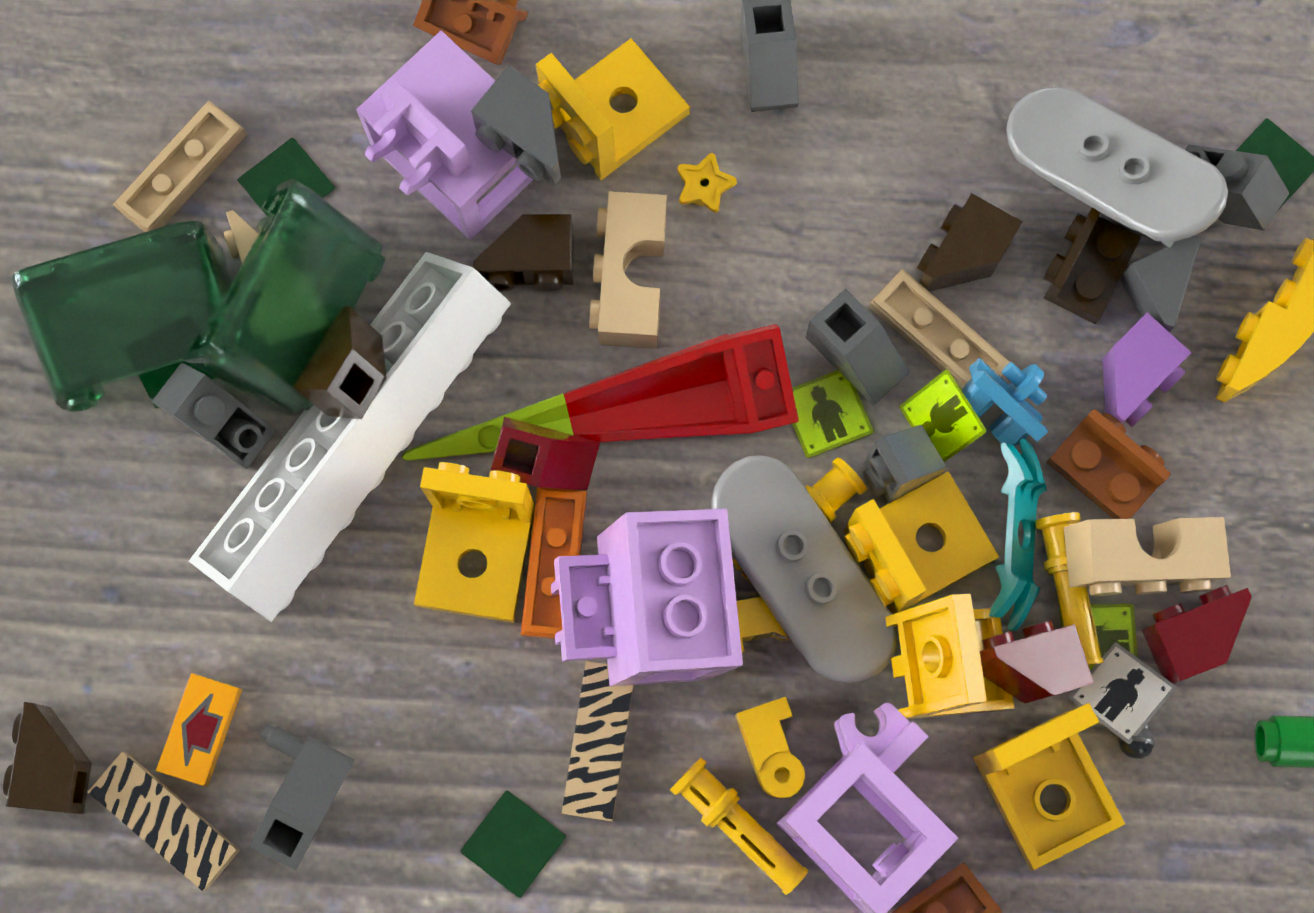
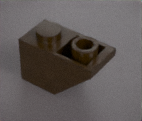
M971 193L963 208L954 204L940 228L947 233L940 247L931 243L919 262L917 269L924 272L920 284L930 292L991 277L1023 221Z
M522 214L473 261V268L499 292L510 291L514 289V285H533L535 289L540 291H557L562 289L563 285H574V228L572 214Z
M343 306L293 388L327 416L362 420L386 380L382 335L349 306Z
M24 702L22 713L16 716L12 728V740L16 744L13 765L8 766L3 780V792L7 796L6 807L84 814L92 762L51 707Z

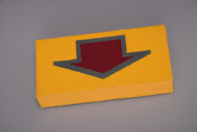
M191 673L156 771L208 787L243 689Z

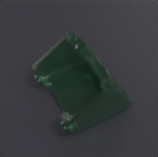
M290 179L272 187L261 208L271 214V216L260 219L256 227L260 231L218 312L212 314L206 324L213 328L209 327L201 340L198 338L193 339L183 361L286 415H295L301 409L308 411L313 404L293 388L343 306H349L351 309H354L367 282H373L377 278L386 258L381 255L382 244L314 191L298 181Z
M199 221L174 223L21 269L11 277L17 302L55 403L63 410L79 412L91 409L97 405V399L104 395L103 385L192 358H196L201 363L210 364L213 369H223L237 364L240 361L239 357L252 354L223 248L208 227Z

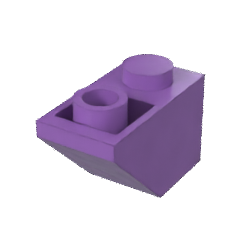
M1148 312L1102 359L1105 413L1114 416L1121 423L1126 421L1131 427L1153 407L1147 398L1157 387L1166 393L1186 373L1179 365L1191 354L1183 344Z

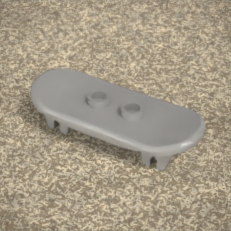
M1061 87L1039 89L1027 94L1017 102L1009 115L1006 128L1008 145L1018 162L1030 168L1038 176L1049 181L1054 186L1132 230L1139 231L1153 240L1162 241V244L1169 248L1177 240L1190 238L1206 230L1219 218L1226 207L1228 197L1226 180L1214 165L1078 91Z
M748 456L734 462L721 474L714 487L711 509H727L732 555L784 632L812 669L832 681L843 683L863 682L880 674L891 662L897 646L898 633L896 627H886L885 617L892 615L887 606L883 605L869 579L801 480L790 467L777 459L767 456Z

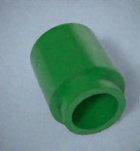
M1272 715L1269 720H1259L1256 724L1254 735L1255 751L1260 762H1270L1272 767L1314 768V716Z

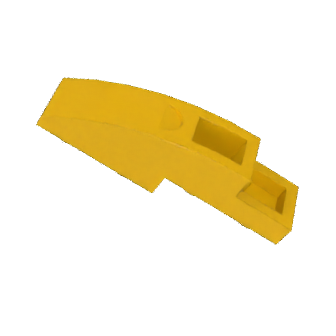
M1305 237L1298 246L1291 262L1298 266L1292 280L1287 278L1284 280L1274 297L1273 303L1268 301L1256 314L1248 312L1244 317L1235 338L1242 341L1235 356L1229 354L1217 374L1216 380L1221 382L1222 385L1216 399L1225 403L1253 387L1293 355L1314 332V238L1309 239Z

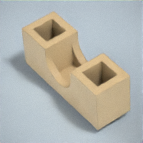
M609 191L607 208H598L597 236L605 237L604 254L595 253L593 282L601 283L600 300H591L589 328L598 329L599 345L657 349L660 288L642 287L634 284L627 278L625 270L633 260L639 257H664L667 195Z
M1224 517L1178 518L1153 525L1154 549L1151 556L1141 548L1138 542L1135 519H1089L1064 527L1069 588L1090 587V596L1121 594V586H1135V593L1138 595L1167 592L1166 585L1179 584L1180 593L1211 591V582L1231 578Z

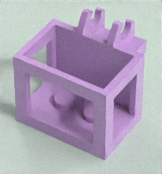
M440 31L363 102L356 111L371 145L367 147L365 156L371 162H375L383 157L405 178L402 180L399 188L406 195L418 190L471 240L533 179L524 174L517 166L477 204L476 201L516 164L515 161L517 159L503 149L499 153L492 151L477 138L471 110L493 85L495 80L445 33Z
M727 509L628 512L597 536L598 555L558 556L554 560L556 580L551 584V594L560 595L562 630L555 634V644L561 645L562 662L607 659L610 687L704 681L743 666Z
M884 703L874 710V714L879 720V731L876 736H865L858 731L855 725L854 713L842 715L835 721L834 727L843 756L776 823L862 913H887L958 839L894 774L901 764L929 736L914 721L910 723L890 703ZM851 786L906 839L903 843L900 842L897 845L893 843L872 864L876 871L872 875L817 822Z

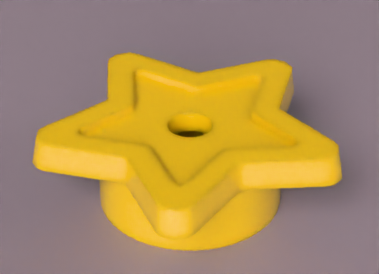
M709 153L698 165L680 164L676 169L685 184L679 197L681 205L694 203L699 206H706L712 212L717 213L720 208V199L723 192L737 184L734 176L719 170L714 153ZM706 179L709 181V185L703 187L700 182Z

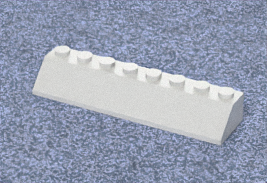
M425 252L370 324L383 338L386 380L362 420L327 416L310 402L189 562L226 591L272 622L276 615L290 604L295 590L307 574L321 563L325 550L337 534L351 523L356 509L368 493L382 482L386 469L398 453L412 442L415 431L429 412L440 405L444 392L456 376L470 365L473 354L487 335L494 332L500 325L502 315L511 303L473 267Z

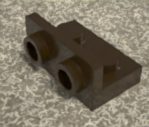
M1092 207L1086 216L1077 213L1064 239L1072 242L1065 257L1058 253L1055 255L1043 279L1051 283L1044 299L1096 324L1101 318L1141 237L1099 217L1101 212Z

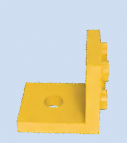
M632 38L575 80L552 53L536 63L538 86L549 93L554 129L561 127L566 133V139L576 157L584 165L590 162L600 180H603L690 114V106ZM620 94H627L636 100L637 105L630 112L619 113L611 107L610 103L614 97Z
M441 462L438 469L424 467L420 488L432 505V513L414 605L420 608L514 623L535 505L527 484L520 483V476L504 471H490L489 477L471 475L469 474L470 469L468 467L454 463ZM470 552L482 553L487 558L485 572L476 578L465 577L461 574L459 568L461 559Z
M949 471L880 509L874 499L854 510L844 529L846 534L844 540L850 553L858 563L864 560V567L871 577L870 583L885 607L890 605L889 610L892 614L907 610L999 558L998 553ZM924 526L936 528L943 538L941 549L935 552H927L920 548L916 541L917 530Z
M952 594L885 617L886 627L898 626L902 655L892 657L891 663L893 677H905L909 707L898 709V711L906 719L998 712L1014 709L1013 696L983 676L979 652L984 650L982 640L1003 634L1001 619L989 616L991 608L973 609L971 594Z
M1090 703L1063 712L973 757L1030 870H1035L1125 825L1118 808L1078 732L1099 723ZM1048 785L1058 786L1066 795V807L1058 815L1047 813L1041 806L1040 794Z

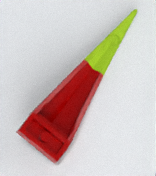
M777 324L731 335L724 334L406 450L402 455V459L410 461L495 452L504 417L598 442L750 434L797 423L799 418L780 327Z

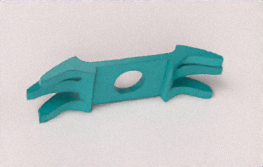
M1025 438L1020 439L1023 454H1020L1013 445L1001 443V451L1009 469L1007 479L1001 489V493L1008 495L1004 564L996 566L1001 590L990 609L989 616L1001 618L1014 604V610L1008 623L1009 631L1018 630L1041 590V587L1037 586L1033 580L1035 521L1038 498L1043 492L1047 491L1039 459L1032 445ZM1020 521L1024 529V540L1022 546H1020L1018 541V526Z

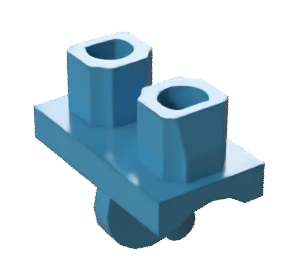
M980 357L969 367L972 378L961 391L978 417L984 414L994 403L1004 411L989 426L991 433L1000 443L1010 444L1015 447L1020 443V439H1026L1029 435L1038 442L1048 432V429L1041 423L1043 419L1042 414L1025 400L1028 397L1036 405H1040L1047 398V394L1038 387L1044 377V372L1037 365H1030L1021 371L1014 363L1010 362L1002 370V374L1011 381L1010 384L1001 378Z

